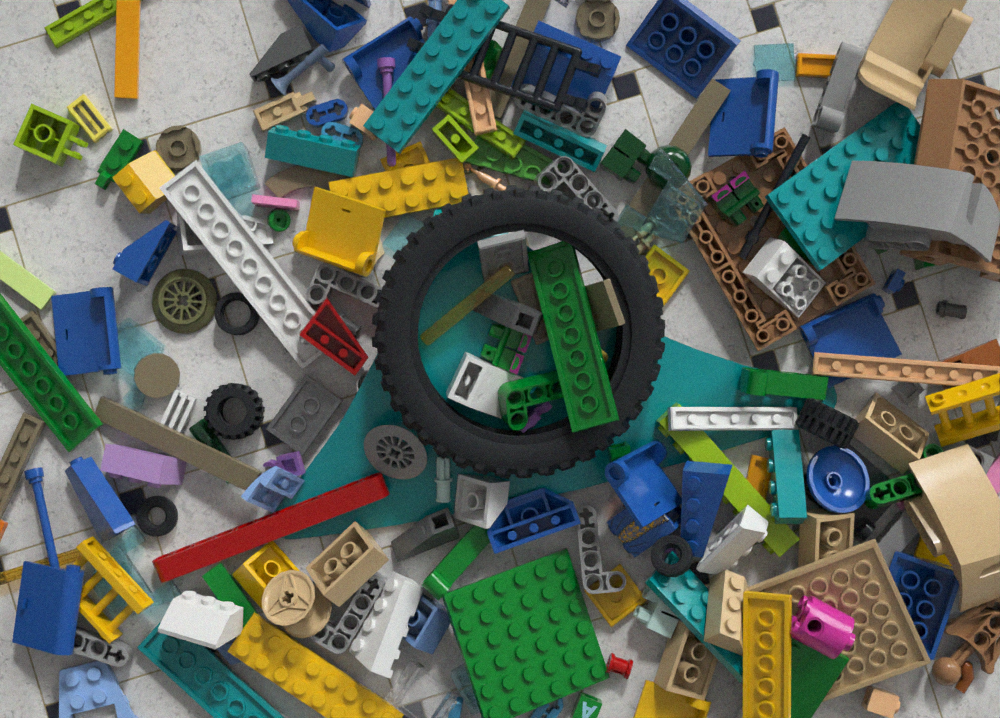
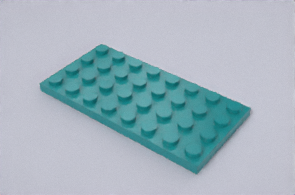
M895 102L765 196V199L817 271L822 270L865 238L867 232V222L835 220L852 161H877L914 165L921 125L908 107Z

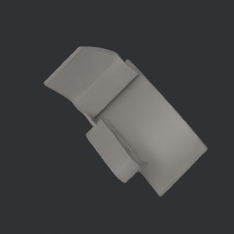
M852 161L835 220L867 222L868 228L864 244L873 249L929 250L931 240L948 241L953 244L966 245L983 258L985 262H991L1000 225V212L988 188L983 183H973L974 175L971 173L913 164Z

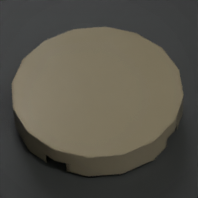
M585 0L577 9L575 18L577 30L588 41H606L618 29L620 22L619 10L610 0Z
M181 125L165 129L156 142L158 154L170 169L176 171L185 169L195 160L198 161L202 152L198 136L191 129Z
M151 353L138 361L134 368L133 378L136 386L143 394L152 398H161L169 395L176 389L180 380V371L178 365L171 357L163 353Z

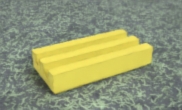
M82 94L66 107L94 143L99 142L101 137L104 138L106 133L113 130L85 94ZM84 101L105 128L101 129L81 102ZM76 106L98 132L96 135H94L74 110Z

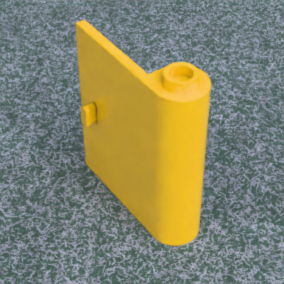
M314 187L306 230L294 236L292 241L294 251L367 277L372 272L375 264L386 210Z
M645 680L633 718H707L712 702L706 698L705 700H700L666 691L653 681Z

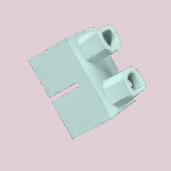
M646 585L642 597L650 600L647 608L638 605L633 616L640 620L647 628L671 639L679 620L674 617L676 615Z

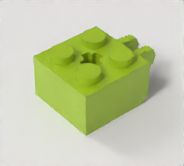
M31 103L13 145L63 167L67 156L82 160L83 156L80 153L71 151L73 143L82 148H87L89 143L76 138L81 126ZM47 133L50 134L49 137L46 139L45 135Z

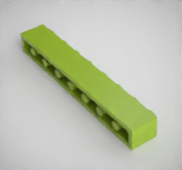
M676 402V403H675L673 406H671V407H682V406H681L679 403ZM668 410L656 420L660 424L657 427L658 430L666 438L670 436L675 441L672 445L681 455L685 452L690 458L688 461L732 465L722 501L726 505L730 503L735 508L732 511L735 516L749 505L769 522L766 529L768 534L763 539L764 543L762 546L770 555L775 553L781 557L800 540L787 524H775V518L770 513V505L704 431H669Z

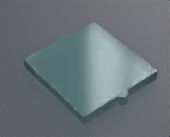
M794 43L754 45L755 61L753 66H755V75L758 70L772 69L779 72V81L796 80L795 64L797 60L794 59Z
M404 214L383 244L393 252L401 250L408 243L406 237L411 232L416 233L424 226L421 220L417 221L409 214Z

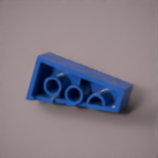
M686 461L682 475L681 538L685 539L690 545L693 557L703 558L730 475L731 464Z

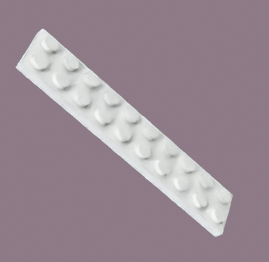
M195 160L162 185L160 190L299 366L303 369L322 355V351L299 335L315 311L198 161Z

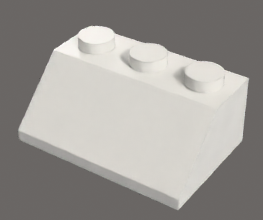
M747 505L706 546L704 556L700 558L696 569L699 572L715 575L725 569L732 571L738 564V559L741 556L746 557L753 549L752 545L756 541L760 543L767 536L768 532L766 529L769 522Z
M184 591L181 595L173 598L158 627V632L217 649L241 634L244 607L237 606L233 602L216 600L212 596L198 595L195 591Z

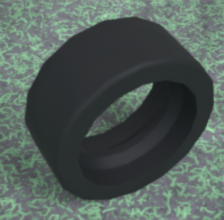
M240 292L229 293L223 296L217 302L215 308V320L218 326L224 332L232 335H245L251 332L257 326L260 318L258 312L243 293ZM233 301H242L250 309L249 321L241 327L230 326L224 318L225 308Z

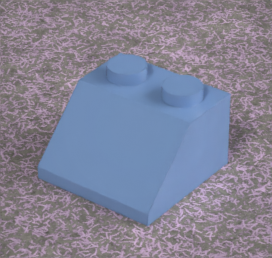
M422 593L414 617H410L408 620L409 631L407 636L402 638L414 648L433 654L451 624L446 607Z

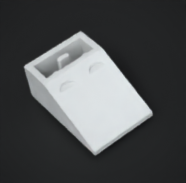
M771 237L742 272L758 288L797 318L802 315L826 284L785 241Z
M465 352L446 391L447 398L465 406L501 418L498 399L500 386L506 382L522 379L523 377ZM515 392L511 393L508 399L512 398Z

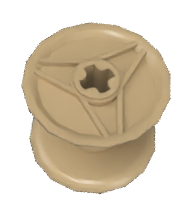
M288 570L279 573L270 580L262 596V610L266 618L276 625H282L284 630L293 637L307 638L314 636L324 628L330 619L332 611L331 601L323 596L318 586L313 584L309 576L301 571Z

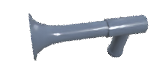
M321 44L288 74L279 79L271 77V81L279 92L286 96L289 84L317 61L328 72L334 70L335 64L324 56L328 53V50Z

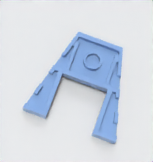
M96 660L59 671V718H74L73 714L111 704L115 705L117 718L138 717L134 715L129 705L130 702L120 689L119 682L109 664Z

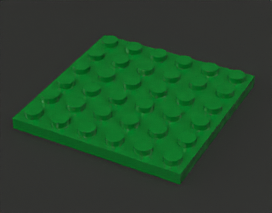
M567 548L441 594L482 718H514L610 678L609 673L605 672L607 667Z

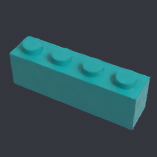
M525 110L513 133L561 157H569L574 163L593 172L596 171L607 147L606 144L591 137H582Z
M276 125L268 131L265 158L353 177L357 172L361 146L356 145L352 140L338 141L333 140V137L329 135L315 136L306 130L292 131L287 126Z
M771 430L769 436L765 438V450L769 451L767 472L771 473L768 490L769 494L773 495V503L770 505L771 516L775 518V524H803L807 518L799 430Z

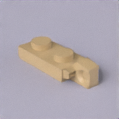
M312 91L301 95L300 92H292L253 110L262 132H265L273 126L281 125L307 112V107L316 103L317 100Z

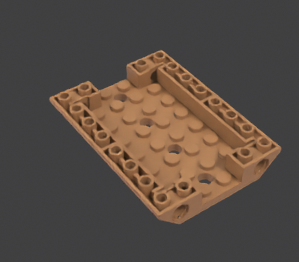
M965 79L928 80L914 165L971 173L974 175L973 183H983L988 188L1000 212V120L994 116V109H997L1000 114V90ZM988 152L994 158L993 163H990L987 159ZM1000 225L991 262H985L983 258L966 245L953 244L948 241L931 240L929 250L927 251L900 250L899 255L939 266L952 263L980 271V277L1000 282Z
M785 127L774 133L773 152L766 158H758L754 155L735 156L667 194L757 352L795 331L799 326L825 311L840 305L876 284L854 246L820 271H817L814 266L806 262L826 284L802 315L797 318L742 273L770 237L779 239L777 236L785 228V225L772 209L759 234L760 239L758 243L753 245L745 260L739 257L738 254L746 241L744 238L747 232L753 228L750 224L751 217L759 216L763 207L752 214L747 206L744 205L740 210L747 219L735 227L728 218L725 221L708 202V199L728 184L729 178H736L746 171L750 176L749 180L761 192L758 196L763 205H765L767 201L765 196L772 192L796 147ZM802 156L798 160L789 179L807 166Z

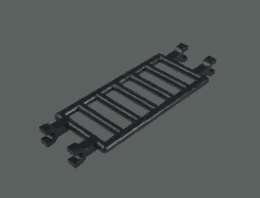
M422 4L419 12L424 18L441 22L454 4H449L445 12ZM500 21L477 51L470 72L463 70L458 78L552 112H559L563 104L586 112L588 107L587 100L567 94L576 70L599 78L602 69H600L601 66L598 64L580 60L582 50L578 47ZM498 29L507 32L508 35L490 80L478 76L494 32ZM518 36L529 40L513 85L509 87L499 83L515 39ZM409 38L406 46L410 51L418 53L424 43ZM537 44L550 47V51L532 95L520 89ZM561 51L572 56L555 101L552 102L541 97L558 52Z

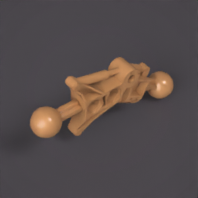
M1000 597L983 603L978 607L975 606L951 622L946 623L943 633L959 636L964 642L950 657H941L934 662L932 675L937 683L944 686L957 683L961 677V666L974 652L980 660L981 670L987 674L994 672V665L1000 656V608L996 610L986 607H993L995 601L1000 603ZM995 617V623L990 626L991 618ZM977 634H980L979 641L975 643L974 637Z

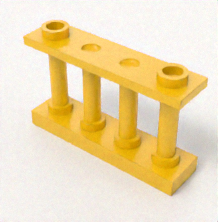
M1000 373L925 396L931 415L938 414L941 423L934 425L941 447L1000 430V405L995 406L993 396L1000 395ZM984 400L986 410L972 413L970 403ZM961 407L963 417L950 420L947 411Z
M92 536L82 541L76 547L81 552V556L72 564L81 566V569L89 561L97 571L82 586L79 611L99 632L101 638L110 644L123 635L118 627L134 611L140 614L148 609L154 601ZM105 578L112 586V589L95 604L87 594ZM120 595L127 602V606L111 621L102 611Z

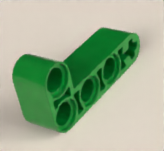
M742 367L739 390L746 394L758 396L770 394L826 400L829 377Z
M557 370L509 381L500 386L498 390L500 416L511 429L516 431L526 426L528 422L527 406L564 398ZM536 387V390L530 394L531 390ZM515 392L514 396L508 399L509 395ZM517 414L516 418L511 420L512 416Z
M929 444L924 447L920 459L926 458V453L935 455L943 452V450L936 444ZM911 473L875 484L866 492L864 503L870 509H878L923 494V491L915 485L914 480L916 479ZM893 486H897L901 490V495L894 491ZM882 493H884V496L881 497L880 499H879L878 497H876V498L874 497V496H878V495H881Z
M473 525L425 578L421 586L439 601L442 598L441 594L446 593L450 589L454 581L490 543L487 534L488 529Z

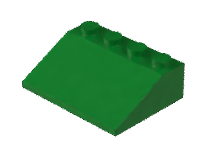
M791 637V718H812L848 663V657L840 653L837 658L831 659Z

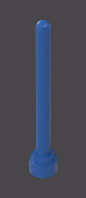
M43 467L24 471L26 481L32 484L49 565L60 569L41 482H43L42 477H44Z

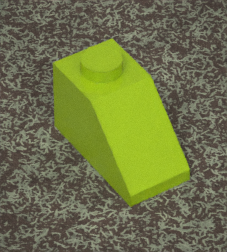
M449 114L432 128L433 135L461 163L479 149Z

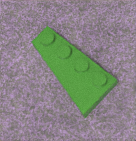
M477 136L474 143L479 149L464 163L534 181V178L553 160L524 144L513 160ZM558 163L557 168L559 172L562 170L563 165ZM543 176L541 184L550 186V180Z

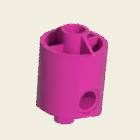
M803 595L798 602L797 607L799 609L796 615H792L791 637L831 659L837 658L843 650L849 651L856 637L852 633L855 623L854 618L810 595L807 597Z

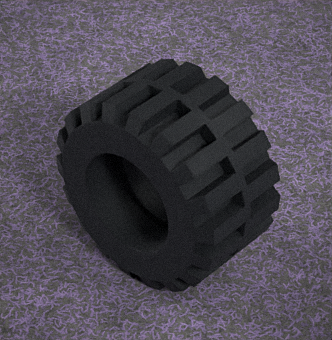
M228 383L218 386V389H214L211 392L212 395L207 397V406H204L203 411H206L204 419L209 423L207 425L208 428L212 429L216 436L231 440L243 439L251 436L255 430L260 428L261 425L259 424L264 419L262 415L265 412V407H262L263 400L259 398V393L256 390L251 389L248 385L239 383ZM231 398L242 400L246 406L245 419L237 425L229 424L223 416L224 404Z
M807 398L795 421L799 428L842 449L848 448L859 426L856 419L813 398Z

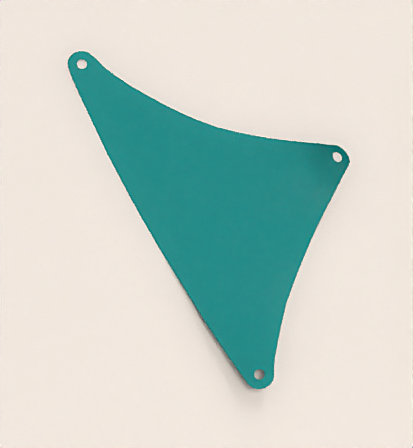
M441 208L436 209L433 216L442 213ZM508 233L497 234V235H493V236H490V237H487V238H484V239H488V238H492V237H496V236H500V235H504V234H508ZM475 242L456 254L441 269L430 285L423 301L418 323L419 352L431 383L449 405L464 416L480 424L493 428L513 430L501 418L465 406L447 398L446 391L464 353L468 352L490 362V360L480 355L484 343L496 347L499 340L489 336L488 332L492 323H500L472 310L479 288L518 302L510 281L532 272L528 258V272L484 282L478 243ZM527 246V252L534 251ZM617 327L596 331L600 347L608 355V360L605 363L607 371L614 355ZM665 336L661 338V342L665 343V351L662 354V359L658 360L657 363L661 365L657 380L651 382L654 390L647 401H642L643 409L636 420L628 422L631 427L620 437L615 436L613 444L626 441L630 445L632 452L651 441H660L666 447L667 456L659 465L661 468L684 463L690 459L685 452L681 455L672 445L675 441L670 436L666 438L657 428L660 424L656 420L676 402L682 407H797L798 417L807 398L766 394V396L746 394L739 390L742 367H753L697 350ZM532 337L526 353L517 351L524 355L517 374L523 378L557 370L549 340L536 345ZM505 346L506 348H509V349H512V350H514V351H517L516 349H513V348H511V347ZM374 361L345 416L305 470L306 472L300 477L305 480L292 499L285 496L274 512L380 472L366 457L364 451L366 435L373 428L381 425L407 428L403 424L400 411L394 412L390 405L392 400L389 391H383L380 383L382 381L381 370H376ZM834 386L827 388L826 400L822 401L823 404L835 408L837 403V393ZM536 387L531 390L530 394L536 390ZM564 398L549 401L552 408L540 415L541 419L531 429L543 427L567 417L568 413ZM410 429L409 431L418 438L417 432L414 429ZM771 430L704 432L723 451L768 437ZM428 444L424 446L427 453V464L418 476L410 479H396L382 473L390 492L385 498L281 538L290 540L340 534L355 521L365 530L420 521L427 515L445 508H449L451 514H454L458 474L490 476L510 481L508 500L543 487L556 494L599 485L608 482L605 477V467L610 463L607 449L603 452L597 450L595 451V458L585 462L577 461L575 462L576 467L565 471L555 469L554 475L540 476L538 473H534L532 478H517L515 474H511L509 479L500 478V476H495L494 472H488L487 475H483L473 471L471 466H467L465 469L456 466V463L450 458V477L452 478V482H450L451 501L441 503L436 501L437 482L434 481V478L437 477V457L440 456L433 450V446Z

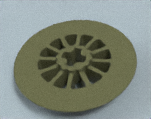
M178 269L166 274L157 283L152 296V307L158 321L170 331L181 334L193 333L205 327L214 316L217 305L216 291L210 280L202 273L192 269ZM179 282H183L182 292L178 286ZM190 282L192 286L187 291V283ZM173 285L177 290V294L170 290ZM197 287L199 289V292L191 295V293ZM167 292L171 293L174 298H166ZM202 295V301L193 300L195 297ZM180 296H188L187 306L179 305L181 302ZM165 301H174L173 304L167 307L165 305ZM198 303L202 304L200 310H198L196 307L193 306V304ZM176 307L173 313L170 315L168 310ZM190 308L197 312V314L194 317L190 311ZM180 311V319H175V316ZM185 311L189 316L187 320H184Z

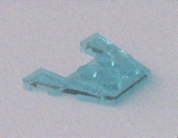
M660 149L648 168L668 180L666 186L647 217L626 205L619 215L618 223L621 226L632 227L633 230L646 231L658 237L683 243L706 208L707 203L666 152Z
M130 317L117 325L121 368L134 377V368L138 361L151 353H163L166 345ZM135 383L122 399L137 411H141L146 395L138 389Z
M135 524L119 539L109 554L154 601L150 607L170 602L173 598L182 594L175 582L170 580L152 592L127 555L129 551L146 541ZM105 578L94 587L100 599L112 589V586ZM118 595L106 608L112 617L115 618L127 606V602Z

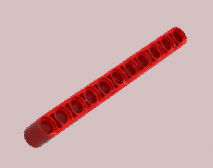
M375 473L154 559L152 563L160 582L163 583L385 498L390 492L382 473Z

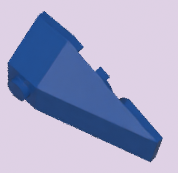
M287 0L313 39L320 45L323 44L328 52L345 47L367 22L364 17L347 4H344L342 7L332 0Z

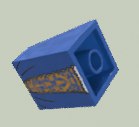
M623 506L612 514L607 523L610 531L622 541L624 549L635 558L653 546L658 539L669 535L677 529L681 523V507L677 506L640 529L626 507Z

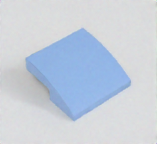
M274 466L260 475L245 490L241 497L245 501L273 513L285 496L290 499L294 497L305 480L280 467Z

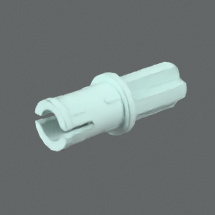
M437 457V477L434 478V481L437 482L436 501L441 503L451 501L450 482H452V478L450 477L449 457L444 459Z

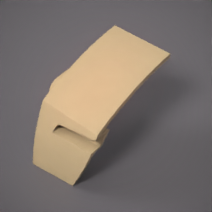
M893 0L859 64V71L857 73L859 79L870 89L915 110L916 100L930 73L939 78L943 75L972 24L974 18L961 12L967 0Z
M966 444L908 463V467L923 494L906 499L904 501L905 510L934 557L945 554L951 563L954 575L960 584L959 611L962 612L999 598L1000 499L969 445Z

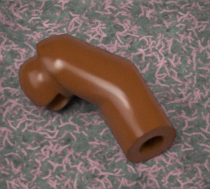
M965 661L961 666V678L954 687L964 694L974 680L973 664L970 661Z

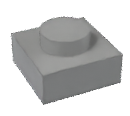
M897 382L891 387L905 405L911 403L924 391V388L919 383Z

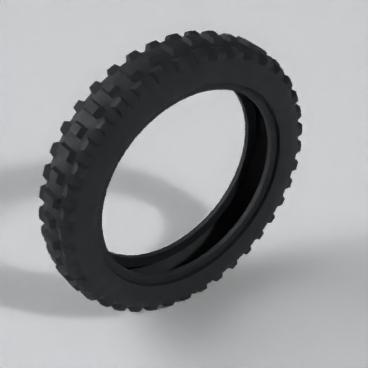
M507 185L506 190L495 191L493 187L483 190L482 195L472 196L467 194L462 196V202L451 205L448 203L441 207L442 213L433 217L428 216L422 221L424 226L416 233L411 232L406 237L407 245L403 246L401 250H397L393 255L395 262L390 270H385L382 277L386 281L385 285L376 295L375 301L379 303L377 313H374L372 316V324L376 325L375 336L372 337V347L377 348L378 355L374 362L376 370H381L382 381L380 383L383 391H389L391 395V407L394 412L400 411L403 424L408 430L414 429L417 432L418 441L424 446L432 445L436 454L443 459L448 456L452 458L456 466L463 469L471 466L473 471L479 474L487 475L488 472H494L495 476H500V478L509 479L511 474H515L517 478H532L534 473H538L540 476L554 475L555 469L565 471L576 467L575 462L577 461L585 462L595 458V451L600 450L603 452L614 443L613 438L615 436L620 437L631 427L628 422L636 420L642 411L641 403L642 401H647L649 396H651L654 390L651 382L657 380L661 365L657 363L658 360L662 359V354L665 351V343L661 342V338L665 337V320L660 317L663 315L662 307L664 305L662 298L656 295L659 292L657 281L654 275H649L650 269L645 255H639L640 251L636 246V242L630 236L625 237V233L621 230L622 226L615 220L609 222V218L599 208L594 207L591 209L588 205L584 204L583 199L577 196L569 199V196L562 195V191L552 189L548 193L547 191H541L540 186L530 185L528 190H525L524 188H517L516 185ZM524 230V232L545 234L574 246L596 268L603 280H611L625 320V324L617 326L614 355L607 371L619 421L573 433L569 417L567 416L552 424L528 429L523 433L521 430H505L480 424L464 416L449 405L431 383L421 361L418 346L420 311L428 289L441 269L456 254L471 244L502 233Z

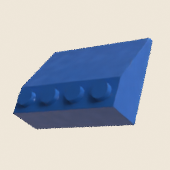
M657 0L626 46L697 99L741 40L688 0Z
M538 20L534 30L535 33L578 47L582 50L580 60L601 66L600 69L602 70L599 78L576 70L567 94L585 100L593 92H602L605 95L621 56ZM537 44L523 84H531L536 87L550 47ZM561 51L558 52L544 91L555 96L557 95L572 55ZM595 100L591 102V105L598 109L601 102Z
M895 551L889 570L927 654L931 660H934L960 584L954 575L952 566Z

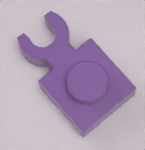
M549 401L527 406L528 422L521 429L523 433L533 428L537 421L541 419L540 415L552 408Z
M300 451L279 455L276 457V460L271 459L263 464L264 467H280L296 476L303 475L306 472Z

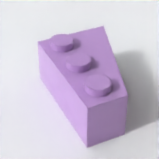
M106 444L100 471L109 472L108 476L112 478L122 479L125 476L128 477L129 482L141 483L146 481L148 482L147 486L161 488V484L182 485L187 462L163 453L157 454L118 444Z

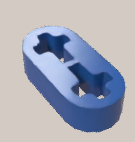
M330 100L310 107L307 110L306 119L312 127H323L328 122H339L345 119L348 115V107L343 100ZM335 105H339L340 108L344 107L341 110V115H337L336 112L330 114L328 112L335 110ZM316 111L318 114L326 113V115L319 117V122L311 119Z

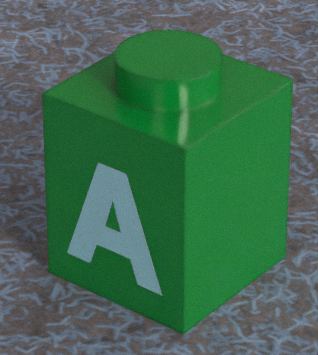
M580 691L570 718H597L602 707L601 699Z

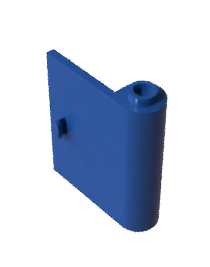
M409 16L342 59L347 70L374 109L377 108L384 98L383 78L380 70L377 69V59L384 57L395 58V69H393L391 74L393 86L417 54L410 51L406 46L409 38L425 44L421 33L423 27L417 18L413 19Z
M762 69L756 72V77L715 79V81L731 91L711 120L708 157L754 155L758 158H766L773 152L779 72L772 69Z
M113 287L92 288L90 291L51 296L58 367L63 374L68 376L103 371V375L117 374V369L122 368Z
M871 293L799 326L801 336L812 358H814V352L896 358L902 355L882 316L883 308L885 307L882 297ZM826 376L829 377L827 388L850 378Z
M657 440L645 444L605 467L606 479L640 529L682 504L681 496L659 465L665 460L667 450L664 444Z
M30 561L23 562L13 643L55 655L73 654L85 572L80 570L81 566L66 565V568L59 569Z

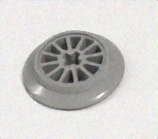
M381 425L373 428L365 437L364 451L367 459L378 471L396 479L414 478L422 473L427 464V453L423 444L418 441L419 439L412 432L405 428L394 425Z

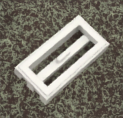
M175 390L160 423L163 425L167 424L180 396L181 400L168 426L173 429L187 399L189 404L176 430L182 433L197 398Z

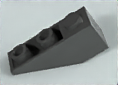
M302 25L279 35L250 72V77L254 82L266 81L275 72L282 73L289 70L291 65L297 62L301 63L313 52Z
M481 288L478 290L472 308L473 311L530 336L537 334L543 317L540 310Z
M445 508L427 515L391 541L396 561L400 562L461 537L449 508Z

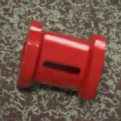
M611 653L605 672H613L628 679L632 670L633 660H625Z

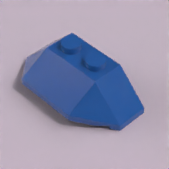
M543 487L509 499L505 508L488 529L487 534L494 554L581 524L573 501Z

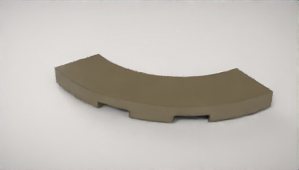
M298 165L278 172L264 184L277 197L284 198L288 194L305 187H318L330 191L329 182L351 177Z

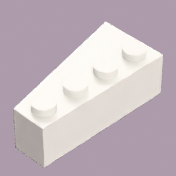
M394 571L386 581L381 594L375 601L372 610L349 649V652L369 671L390 679L393 674V670H390L394 659L398 660L401 652L398 650L403 636L406 637L409 631L408 620L410 617H414L424 590L413 579Z

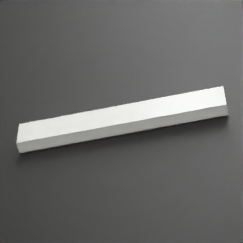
M797 407L668 408L669 431L798 430V426L795 424Z

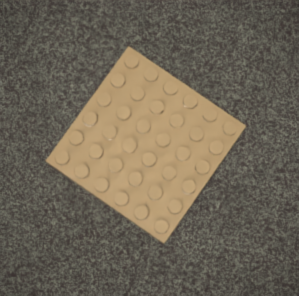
M876 539L869 540L747 587L745 590L792 595V615L794 616L799 609L797 605L803 595L807 597L811 595L854 618L855 623L852 633L856 635L855 641L849 651L843 650L841 652L842 655L849 658V661L822 702L931 663Z

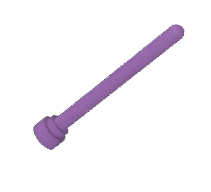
M391 57L377 59V69L380 70L383 78L384 97L392 88L391 74L393 69H395V58ZM386 144L387 164L393 167L396 165V151Z

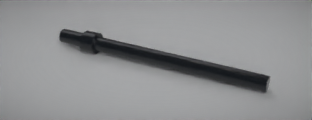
M805 134L801 135L773 190L789 179L811 137ZM766 201L752 230L748 231L744 238L746 241L738 256L745 260L753 245L758 243L760 239L759 234L773 209L768 201Z

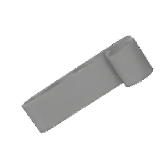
M841 42L830 70L831 76L829 75L815 111L812 126L832 133L838 132L845 115L842 111L864 53L863 48Z
M523 84L520 90L533 95L535 86ZM543 91L541 98L554 102L556 96ZM593 92L587 99L588 107L586 112L579 111L565 104L556 113L516 98L515 103L520 109L582 137H591L596 132L605 113L607 98L602 92ZM597 100L603 106L596 109L592 107L591 102ZM563 111H568L572 114L573 117L570 119H565L562 117L561 113ZM586 120L592 122L593 127L585 128L583 127L582 122Z
M562 156L553 160L534 178L533 185L540 186L541 191L551 192L552 189H556L561 185L572 198L577 196L583 199L586 205H588L587 198L589 195L593 196L596 201L594 207L602 210L604 215L608 214L609 222L612 220L618 222L617 211L569 157ZM559 161L566 165L565 173L559 172L557 168ZM543 176L550 180L548 189L541 185ZM574 178L581 182L579 190H575L572 186Z
M325 263L316 269L306 292L307 299L312 304L318 306L321 305L326 297L329 299L333 289L378 309L379 303L375 304L374 302L377 292L381 291L382 288ZM325 269H331L333 272L329 280L322 279V272ZM346 278H351L353 280L352 288L348 290L343 289L342 281ZM366 287H371L374 290V294L370 299H364L362 296V292ZM316 289H322L323 297L319 301H314L312 298V294Z
M582 505L577 509L581 524L577 525L583 587L590 594L621 591L626 585L624 574L620 571H602L596 511L590 505ZM584 509H588L590 513H593V516L589 517V524L594 523L595 528L587 527L581 529L580 525H585V519L580 518V514L584 513ZM587 531L595 534V541L592 544H585L582 540L583 534ZM588 554H594L598 559L594 567H588L585 564V557ZM616 574L622 577L623 583L620 587L614 588L610 585L609 580L612 575ZM590 577L599 579L600 586L598 589L591 590L588 588L587 580Z
M905 507L893 517L876 538V542L888 567L891 564L894 552H902L918 533Z
M376 572L359 588L338 625L336 626L328 621L324 626L325 635L315 634L310 638L332 653L341 654L345 652L384 588V576ZM376 578L378 579L377 584L379 586H375L370 594L367 592L371 585L369 580L373 581ZM360 597L366 598L369 603L368 607L360 608L357 604V599ZM353 617L357 622V626L354 628L348 627L345 619ZM342 637L345 641V646L337 647L334 644V638Z
M77 626L76 635L82 638V645L74 643L73 653L115 667L123 666L132 660L134 650L130 644L117 639L109 644L101 638L99 633ZM97 642L103 645V653L96 650ZM120 650L122 651V655L125 656L123 659H121L120 654L117 653Z

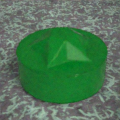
M273 209L267 216L268 226L277 232L285 231L291 222L289 214L283 209Z

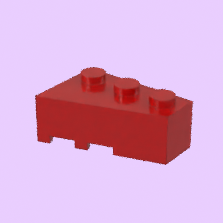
M326 297L300 331L299 335L355 376L369 357Z

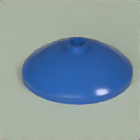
M835 445L822 448L812 456L807 467L809 490L814 499L828 511L840 514L849 513L858 509L866 500V492L870 486L868 471L859 456L850 449H842Z

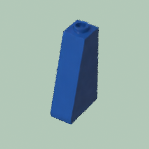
M81 456L69 462L71 466L65 470V473L101 543L135 525L132 517L92 457L83 459Z

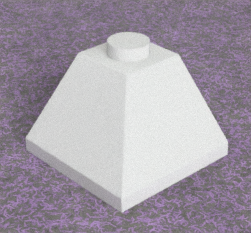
M458 474L454 519L485 529L490 528L507 505L510 481L490 476Z

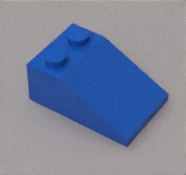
M165 220L124 248L122 253L119 252L113 261V270L136 283L148 286L177 234V226Z

